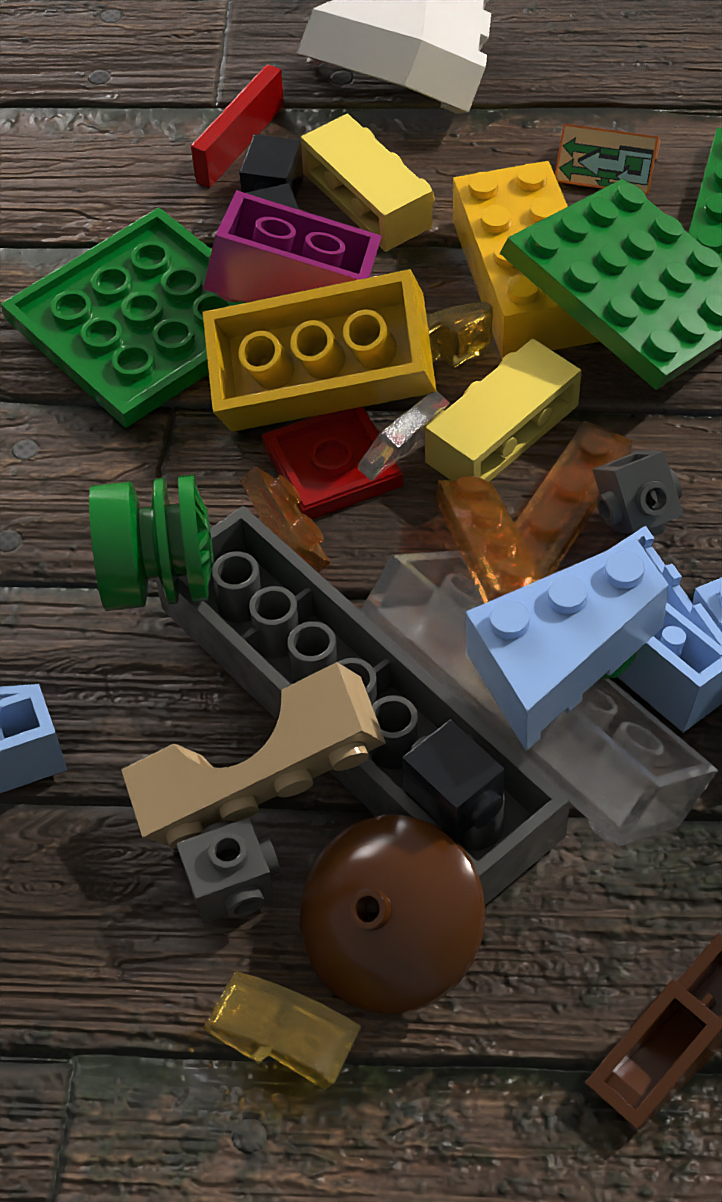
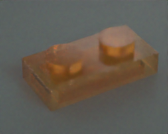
M255 466L240 479L263 523L318 573L331 563L320 545L324 540L322 532L307 515L302 514L297 506V503L301 501V497L295 487L285 477L279 475L275 479Z

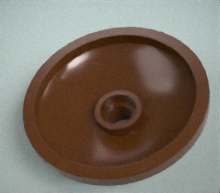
M382 815L353 824L333 838L323 849L307 877L300 910L301 933L307 956L317 975L334 994L347 1003L363 1010L376 1013L398 1014L419 1010L435 1003L452 991L463 979L474 962L482 941L485 925V900L482 884L472 860L451 835L438 826L424 820L403 815ZM375 898L379 903L380 910L377 918L370 922L366 915V907Z

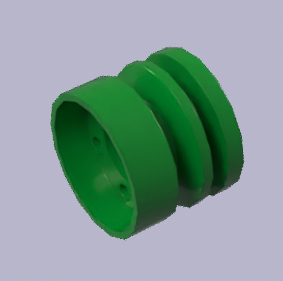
M195 475L179 476L178 504H170L164 478L154 480L150 507H140L137 493L131 481L92 485L90 487L89 520L98 591L105 611L145 607L148 597L149 579L160 578L162 590L168 604H177L179 601L178 576L184 575L188 577L192 601L208 600V584L212 566L214 565L208 509L207 506L205 507L197 489Z

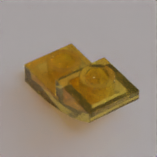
M487 302L454 306L426 315L433 363L437 358L441 357L450 366L455 368L471 356L474 357L481 354L492 343L493 307Z
M235 971L203 1030L258 1064L269 1055L326 1090L336 1081L361 1026L342 1014L300 993L270 981Z

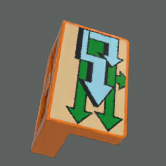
M563 123L555 177L558 183L603 189L624 179L628 183L640 188L647 195L650 192L655 160H658L661 140L658 136Z

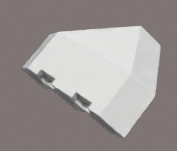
M332 0L305 12L310 14V18L297 53L308 57L306 63L316 66L327 63L400 85L442 102L440 107L456 114L468 113L486 67L487 55L480 52L489 37L491 13L485 11L484 8L486 2L489 3L490 0Z

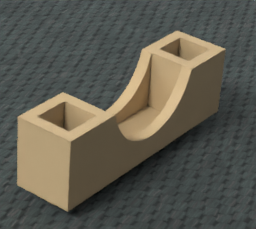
M336 662L282 689L280 714L272 735L256 754L244 762L230 767L214 768L201 754L177 744H172L121 770L142 838L168 845L171 849H178L176 843L200 835L204 829L212 824L221 821L237 822L248 817L250 818L259 811V804L276 796L290 797L300 794L313 785V778L332 769L335 771L347 770L362 764L368 759L369 751L386 742L361 676Z

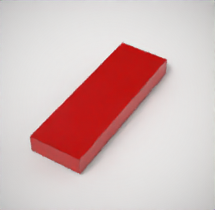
M267 64L191 145L196 183L211 188L251 144L254 134L259 135L284 107L280 68Z

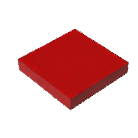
M364 407L313 416L262 434L263 447L303 522L403 486V474Z

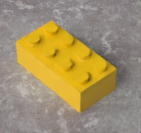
M549 161L453 177V224L502 359L510 352H517L532 338L550 350L600 342L499 254L508 237L568 207Z
M411 269L203 312L213 413L231 432L437 393L424 295Z

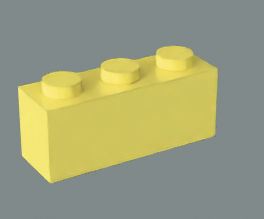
M348 113L301 136L303 174L362 230L381 235L379 246L385 252L433 227V204L435 198L428 182L422 178L419 179L403 164L396 153L389 152L375 139L373 133L368 128H363Z
M532 338L517 352L507 354L499 366L483 380L473 382L466 389L463 396L448 409L438 411L432 416L425 427V462L474 496L578 406L581 369Z

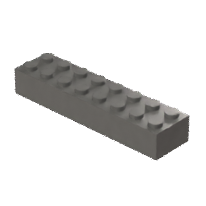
M245 506L240 507L210 528L214 565L212 566L208 584V600L192 601L188 577L184 575L178 576V603L168 604L162 590L160 578H156L162 609L277 721L281 708L282 689L336 662L361 676L386 743L369 751L368 759L362 764L347 770L335 771L332 769L329 772L375 816H410L427 821L447 832L403 790L402 757L450 719L505 768L504 803L499 813L484 827L476 828L473 826L456 840L466 851L478 872L484 893L485 905L566 837L570 799Z

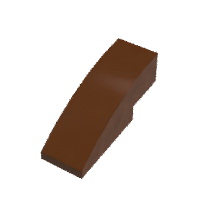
M718 932L678 981L672 979L585 1082L638 1131L722 1047V934Z

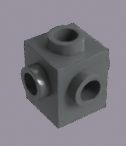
M639 450L592 469L600 493L597 496L598 511L603 521L611 527L612 531L632 535L646 526L650 533L656 536L667 530L666 522L684 515L679 501L682 497L681 484L675 472L669 468L664 451Z
M249 817L237 822H217L204 829L200 835L176 843L183 869L203 924L228 915L234 918L250 915L259 910L266 901L275 899L271 875L281 872L269 836L257 839Z

